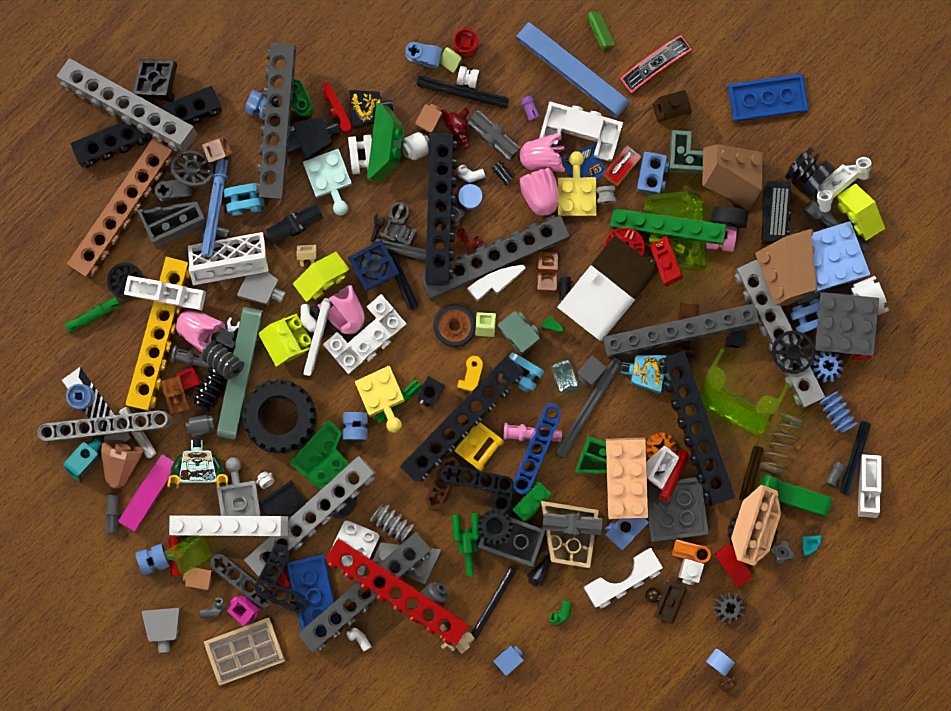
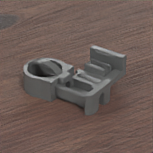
M401 202L392 205L388 215L390 220L384 233L380 232L381 237L387 238L391 242H395L396 239L394 237H396L397 241L408 246L411 245L417 229L409 230L404 225L409 216L407 205ZM399 206L398 211L394 217L393 210L395 207ZM403 207H405L406 216L398 219Z

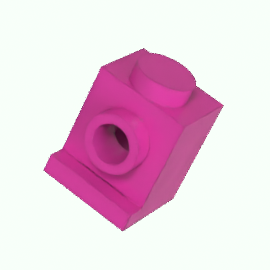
M244 594L235 596L227 610L242 626H246L255 620L262 611V608L257 607Z

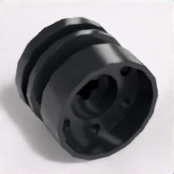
M812 147L796 158L784 177L789 180L793 175L797 176L792 182L793 185H796L799 181L804 182L800 191L808 198L815 193L817 188L835 169L827 160L818 165L816 162L820 156L819 153L811 159L809 156L814 151Z

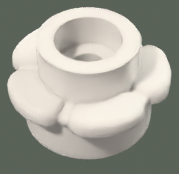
M261 473L258 475L256 483L262 489L271 486L275 482L272 477L273 473Z

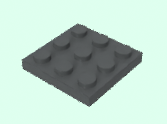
M821 292L815 350L874 356L879 297Z
M697 477L678 480L668 501L659 498L661 489L653 483L647 484L648 525L651 542L709 534L702 484L698 483Z

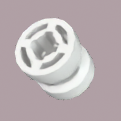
M460 66L456 84L461 86L467 84L470 88L475 89L479 70L473 69L470 71L467 67Z

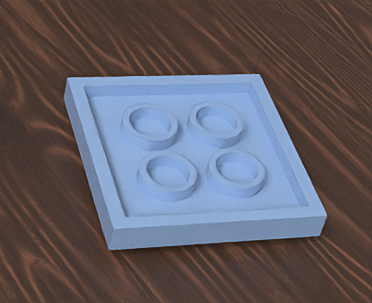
M851 221L813 233V236H811L812 246L815 251L813 263L816 266L818 289L814 291L815 293L870 275Z

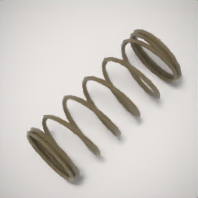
M781 414V418L790 425L777 424V427L785 434H773V437L782 444L769 443V446L779 454L765 453V456L774 463L762 462L760 465L762 469L782 476L784 473L770 465L784 469L786 467L771 459L767 454L790 459V457L779 452L771 445H779L790 449L794 448L779 440L775 435L798 440L797 437L781 429L779 425L802 430L798 426H804L803 421L787 414Z

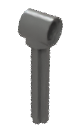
M816 195L802 210L810 219L814 221L820 219L829 228L842 224L829 212L820 211ZM857 237L861 251L864 254L868 246Z

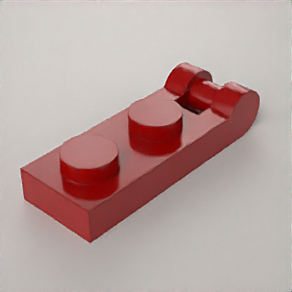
M330 83L322 84L323 91H321V94L326 102L330 101L332 105L330 111L334 118H339L341 132L346 135L350 134L352 131L351 123Z
M666 235L661 238V241L651 243L650 248L657 262L663 283L668 287L684 278L673 251L672 243Z

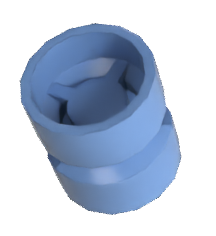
M252 90L245 106V113L252 116L259 115L260 119L265 120L262 112L263 106L267 103V98H264L263 93ZM277 98L273 100V106L276 108L279 101Z
M74 384L67 390L66 399L73 408L87 409L94 403L95 392L88 385Z
M344 412L343 424L346 427L343 429V440H368V429L365 428V425L368 424V413ZM353 422H358V427H352Z
M162 543L151 547L150 551L144 549L136 552L137 562L143 576L154 573L155 569L162 570L170 567L169 559ZM150 557H152L153 563H150Z

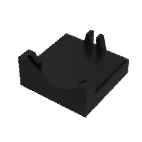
M140 59L132 93L144 100L154 98L168 102L174 101L175 95L171 90L178 64L174 60Z

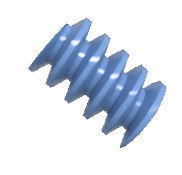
M837 391L822 399L819 405L826 404L823 412L830 411L827 419H834L830 423V425H837L834 432L841 431L843 433L856 426L858 422L851 423L854 415L847 416L851 410L843 409L847 403H840L843 395L836 396Z

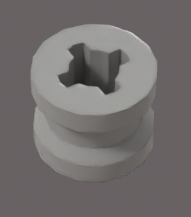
M615 186L596 188V192L599 194L597 203H615Z

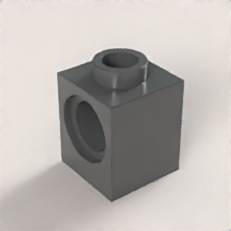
M592 355L576 373L579 376L577 379L584 386L588 384L591 387L607 367Z

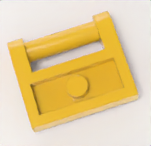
M479 423L471 428L470 433L461 441L454 452L479 471H483L485 469L484 465L505 441L482 423ZM490 437L494 441L479 461H476L474 456Z

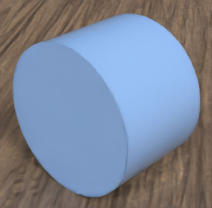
M468 184L460 189L458 198L461 207L466 210H475L481 205L482 192L479 187Z
M717 648L706 660L711 667L724 677L735 665L734 661Z

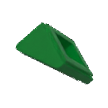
M550 316L540 326L541 329L558 333L563 332V328Z

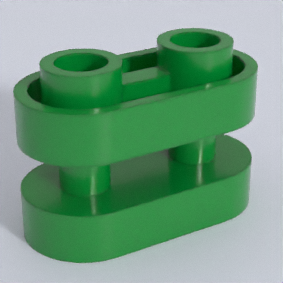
M294 79L292 108L298 118L308 119L313 114L311 100L303 83L298 79Z

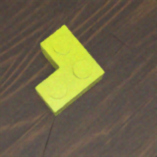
M857 184L837 195L839 201L838 208L843 214L846 213L854 224L853 229L857 236L861 235L867 241L885 229L876 202Z
M334 252L313 263L293 285L306 302L313 298L317 300L324 294L323 290L329 289L334 285V282L338 284L346 278L345 274L350 269L338 253Z

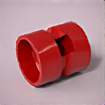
M463 28L458 30L453 39L454 51L462 58L474 56L478 49V36L472 29Z

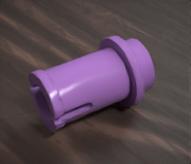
M531 95L521 99L522 103L520 104L524 107L529 121L540 117L533 102L535 99Z

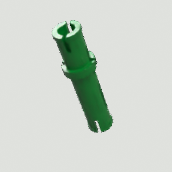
M114 296L102 304H96V307L64 324L67 330H69L68 332L72 334V332L96 319L106 317V314L120 308L121 304L117 297Z

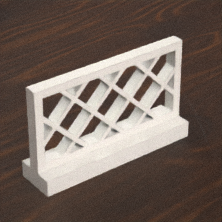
M263 232L215 241L214 248L221 247L218 252L213 251V255L209 260L204 259V256L201 254L199 256L193 254L195 251H202L203 243L188 246L189 273L193 285L269 271ZM260 239L256 245L251 244L252 241ZM233 244H241L236 249L231 247ZM245 247L250 248L247 253L242 252ZM227 250L232 252L228 257L223 255Z

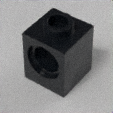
M428 376L417 394V398L420 399L418 402L426 407H429V405L434 407L445 385ZM433 388L436 392L435 396L427 398L424 395L425 390Z

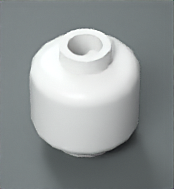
M416 132L403 139V144L401 145L402 152L406 158L417 160L429 153L430 140L426 135L423 136V134Z

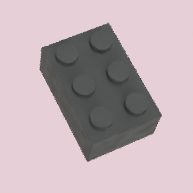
M511 518L513 531L507 541L498 545H492L481 538L478 545L479 549L533 567L546 530ZM494 519L488 523V531L491 534L498 535L502 532L503 524L501 521Z

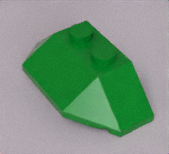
M381 103L376 104L367 179L375 182H381L399 167L401 144L404 136L403 125L390 107Z

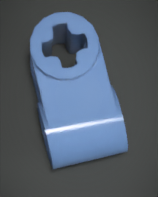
M411 42L406 46L405 56L410 62L438 68L443 49L434 45ZM413 49H416L415 56L411 55Z

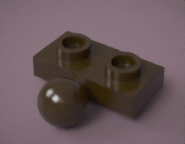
M668 581L662 595L656 588L648 589L645 594L647 601L650 603L659 602L654 617L673 624L687 588Z

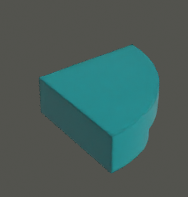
M822 535L801 537L803 556H808L817 550L821 543Z

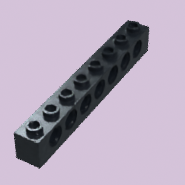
M212 86L159 107L179 118L178 113L181 110H186V117L179 119L188 124L191 123V125L201 122V119L208 116L211 118L217 116L219 111H222ZM204 103L205 108L198 111L196 110V105ZM123 121L70 144L78 164L81 167L85 166V168L94 166L96 161L101 159L105 161L113 158V154L118 152L121 154L131 150V147L136 145L143 146L149 143L148 140L153 139V137L148 132L145 134L138 130L136 125H128ZM160 122L154 123L153 126H157ZM133 131L134 137L129 140L125 139L126 133ZM112 138L116 139V144L113 147H109L108 141ZM99 146L97 153H90L91 147Z
M430 133L425 271L427 285H450V279L454 277V269L450 268V261H454V249H451V242H455V231H451L452 224H455V212H452V206H456V194H453V187H456V176H453V169H457V158H454V151L458 149V141L454 140L453 133ZM443 151L448 152L446 157H440L439 154ZM442 169L448 171L446 175L438 174V172ZM440 188L447 189L444 194L438 193ZM440 206L447 207L444 212L437 211V208ZM440 224L446 225V228L442 231L436 229ZM440 242L446 244L443 249H437L436 245ZM438 261L445 262V265L441 268L435 266Z
M685 351L659 359L658 368L660 373L664 374L666 380L664 383L665 389L672 397L671 406L677 412V423L679 428L683 429L685 435L683 438L684 443L690 449V460L692 465L696 466L698 472L696 477L698 483L702 484L704 489L703 498L705 502L711 506L736 498ZM674 369L679 371L680 376L678 379H675L672 375ZM680 387L686 391L684 398L679 395ZM686 406H690L692 408L691 416H688L686 414ZM693 424H696L699 428L697 434L692 432ZM700 442L705 445L703 453L698 450ZM707 460L711 463L709 471L704 467V463ZM712 479H715L718 483L716 489L711 487Z
M507 354L400 465V468L415 482L419 479L423 482L430 474L428 470L432 466L436 468L444 460L442 458L445 452L450 454L457 446L455 442L459 438L463 440L470 433L468 429L472 424L477 426L483 420L481 415L486 410L490 412L497 405L495 401L499 397L503 399L511 391L508 387L513 382L517 384L524 377L522 375L524 370ZM500 373H506L509 376L507 383L499 382L498 376ZM487 387L495 389L496 394L494 397H487L485 395ZM473 401L481 402L482 409L480 411L472 409L471 404ZM466 415L469 419L468 424L461 425L458 422V417ZM446 429H453L455 437L452 439L445 436ZM435 442L440 443L442 446L441 452H434L431 448L432 444ZM425 456L429 461L428 465L421 466L418 463V458Z

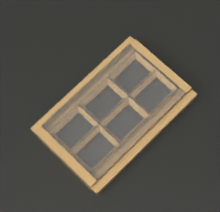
M270 617L204 641L219 686L285 661Z

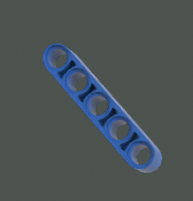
M548 403L544 406L513 478L514 489L518 493L524 494L530 490L559 423L561 411L555 403ZM549 409H556L557 414L554 417L547 416ZM543 426H547L550 429L546 435L539 433L540 428ZM540 444L542 446L541 451L533 452V445ZM527 462L535 464L531 470L525 469L524 465ZM520 479H524L527 481V484L524 487H519L517 482Z

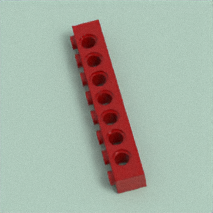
M339 537L325 557L328 560L327 564L334 569L339 567L344 571V576L352 581L354 578L361 582L359 585L367 591L372 589L377 593L376 597L384 602L389 600L393 603L392 607L400 613L404 610L410 614L408 617L410 620L417 624L419 621L426 625L424 629L433 635L437 632L442 636L441 640L448 645L452 643L457 645L469 627L468 623ZM345 555L353 558V562L349 566L341 562L342 557ZM361 566L368 567L369 574L363 577L358 574V569ZM377 577L385 579L386 582L383 587L375 586L374 580ZM393 588H399L402 591L399 598H393L390 595ZM409 599H416L418 601L416 608L410 609L407 607ZM428 609L434 612V617L430 620L423 617L424 611ZM447 620L450 622V628L445 631L439 628L440 623Z

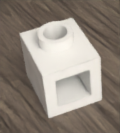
M683 559L678 578L683 579L682 583L693 585L694 582L699 583L704 564Z

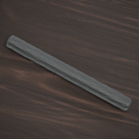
M613 357L557 449L556 454L564 458L622 364V361L617 357Z

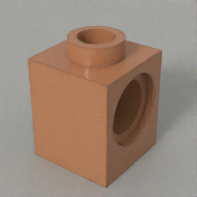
M425 104L415 122V128L429 135L434 133L442 118L441 109L433 104H430V106Z
M226 135L202 144L209 163L232 154Z
M189 567L184 572L183 582H186L185 586L210 590L214 571Z

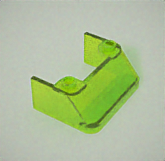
M721 348L699 390L704 408L754 435H761L769 426L790 384L786 383L778 399L767 395L759 400L757 406L723 388L726 375L723 370L717 367L725 352V349Z

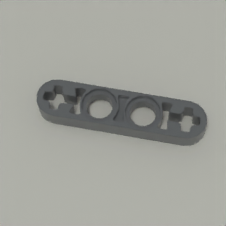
M216 554L212 557L211 567L253 602L264 608L272 605L273 602L271 601L262 604L260 602L262 599L258 595H256V598L252 597L256 593L255 589L253 592H247L244 589L246 582L252 581L254 584L256 583L253 577L223 554ZM216 558H223V564H225L226 566H228L229 563L232 565L227 569L225 574L222 572L225 570L222 566H219L218 568L215 566L217 564L215 561ZM233 569H237L240 572V577L237 580H232L229 577V573ZM259 585V587L262 589L261 592L267 590L264 586Z

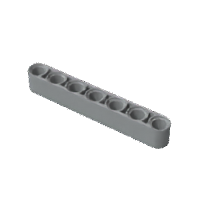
M150 411L46 423L38 428L37 433L41 440L54 442L168 428L172 423V417L164 411ZM163 414L165 422L159 425L158 417ZM145 417L146 424L145 426L141 427L139 425L140 418ZM123 419L127 421L125 429L120 427V422ZM107 421L108 429L103 431L101 425ZM88 423L90 429L87 433H84L83 426ZM69 425L71 428V432L69 435L66 436L64 434V429L66 426ZM51 428L52 435L47 438L45 431Z

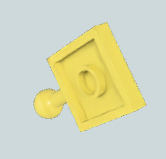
M572 152L569 156V162L573 165V178H557L559 192L558 216H596V177L580 178V165L584 162V156L581 152Z
M387 366L355 381V384L368 415L371 417L384 411L388 419L386 427L390 432L395 433L401 429L402 423L400 419L394 416L391 407L404 402L405 399L391 367Z

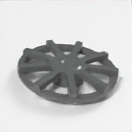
M196 151L181 152L171 162V174L181 185L184 184L193 188L207 185L213 176V165L211 162H208L207 157L202 153ZM186 154H194L193 160H188ZM199 155L203 157L205 161L199 164V162L196 161L197 156ZM182 156L186 164L177 161V158ZM206 164L210 166V170L200 169ZM175 165H178L184 169L175 170ZM180 173H186L183 178L178 176ZM200 173L209 174L206 179ZM189 176H191V178H192V182H188V181H185V180H186ZM195 176H197L202 182L196 183Z

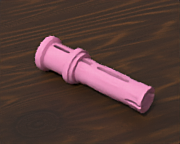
M504 423L503 440H507V438L519 439V441L530 439L535 428L526 427L524 424L516 426ZM540 428L539 433L546 435L550 429ZM556 429L551 441L561 442L562 430Z

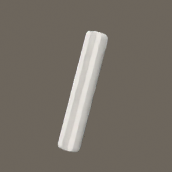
M124 407L119 411V414H132L128 407ZM143 431L132 433L139 446L143 448L147 458H152L156 455L155 449Z

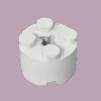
M875 276L853 284V288L850 290L851 295L879 297L878 315L889 311L888 307L884 308V303H887L879 282L874 283L876 280Z

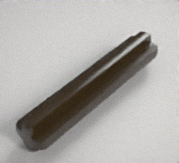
M754 446L739 495V500L741 501L752 493L764 450L760 446Z

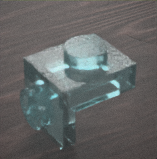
M569 360L559 361L551 366L561 394L579 387Z

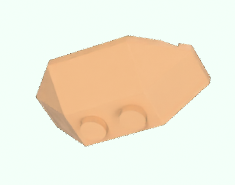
M760 485L743 500L731 537L737 560L755 566L757 561L770 551L781 516L780 503L777 497L778 491Z

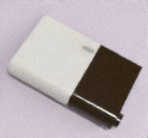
M614 235L557 307L598 340L603 341V337L607 336L658 273L657 262L651 257L649 259L644 258Z

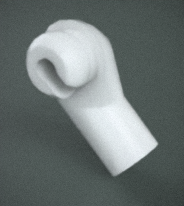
M460 165L457 169L458 176L469 183L486 178L483 169L473 172L465 165Z
M303 304L301 305V323L308 331L314 332L317 321L310 315V305Z
M351 628L347 632L349 640L353 641L356 639L363 652L372 647L365 634L357 628Z

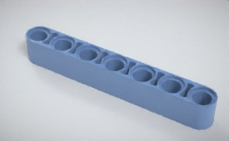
M527 22L516 36V39L614 117L618 118L629 104V101L622 94L533 24Z

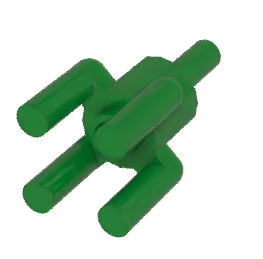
M471 513L472 529L465 530L460 528L459 514L451 515L453 539L455 542H458L459 553H465L466 575L474 576L472 552H478L477 540L480 539L478 532L479 514Z

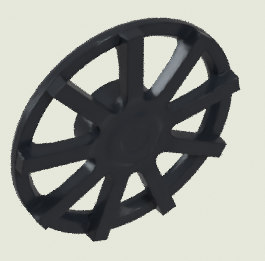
M787 331L776 338L771 353L773 361L779 369L789 374H797L811 366L815 358V347L812 340L806 334L800 331ZM792 334L801 335L796 344L793 343ZM788 335L790 345L785 344L781 338ZM803 338H806L810 344L800 347ZM778 342L786 348L784 351L776 350ZM812 349V356L802 354L803 350ZM776 354L786 355L780 362L776 358ZM800 357L810 360L805 367L801 363ZM787 359L790 360L789 369L782 366ZM795 360L797 361L801 369L792 370L793 362Z

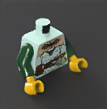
M191 440V451H183V454L177 456L172 464L167 486L170 487V483H176V488H179L180 483H216L217 487L220 488V482H225L226 486H228V477L225 475L223 465L217 456L211 454V451H203V440Z

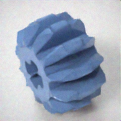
M821 351L820 356L815 355L814 359L817 362H813L811 365L816 367L812 371L813 373L818 372L817 380L823 376L822 382L825 383L827 379L830 382H834V376L840 378L841 375L837 371H843L844 368L838 366L843 363V360H836L839 354H835L832 357V352L828 351L826 356L825 352ZM824 362L831 365L830 371L823 368Z

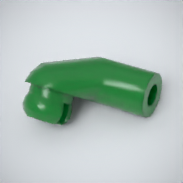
M563 600L561 610L549 616L550 623L559 625L568 620L572 602Z

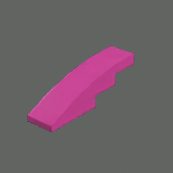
M163 454L160 456L118 523L135 533L167 485L174 461Z

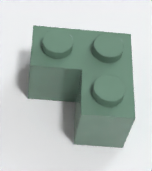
M672 130L670 135L668 172L703 174V151L690 150L692 131Z
M514 311L501 321L497 328L522 356L539 342L540 332L534 325L526 324L527 319L521 312L518 314Z

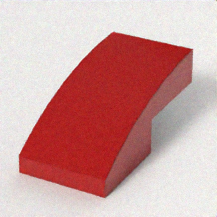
M730 543L714 553V556L737 588L753 578L745 563L737 560L735 550Z

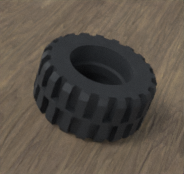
M276 379V381H267L265 384L257 386L256 390L248 395V400L243 406V427L249 439L259 448L274 454H287L300 449L312 437L317 424V411L312 398L301 386L288 380ZM272 400H288L297 410V423L287 434H272L266 430L262 423L263 409Z

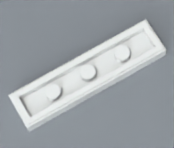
M324 298L322 301L304 375L310 376L315 367L332 303L327 298Z

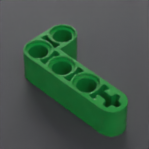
M761 476L759 486L763 485L778 491L779 503L828 517L833 498L781 482V480L771 476Z

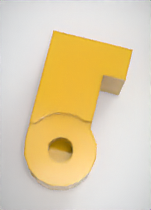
M471 356L467 359L465 380H459L457 389L471 393L478 386L483 366L480 357Z

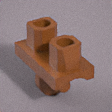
M180 376L161 381L171 415L190 409Z

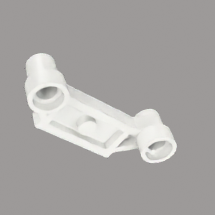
M861 157L857 159L856 165L845 166L842 164L817 188V202L819 203L820 211H830L833 198L857 178L861 180L869 178V171L871 170V160L869 158Z

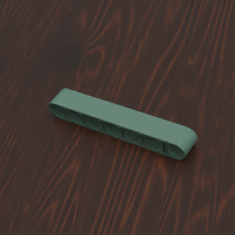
M243 308L233 354L239 358V361L244 362V368L238 376L227 381L217 429V436L237 439L263 310Z

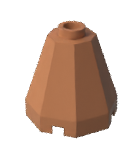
M106 440L102 444L101 453L105 481L109 483L110 487L121 488V486L127 483L143 454V448L137 444L130 442L128 446L122 440Z

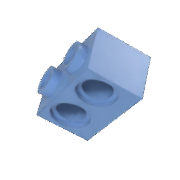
M644 151L636 192L659 196L660 191H664L666 180L662 179L664 172L667 173L669 162L666 161V155ZM650 162H659L660 168L653 169L650 166ZM653 179L656 181L657 186L651 188L647 185L646 181Z

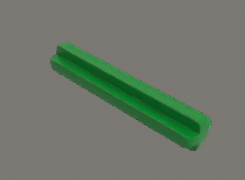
M414 380L402 391L405 401L391 407L393 413L421 389L422 385L417 380ZM384 411L375 415V419L380 424L387 420Z

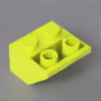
M297 314L271 323L258 333L276 367L310 350L312 343Z

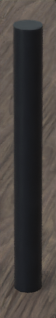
M511 568L507 570L471 632V635L476 639L516 572Z

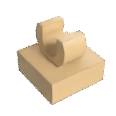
M316 245L297 246V260H300L301 266H304V260L308 259L311 261V265L315 263L317 256Z

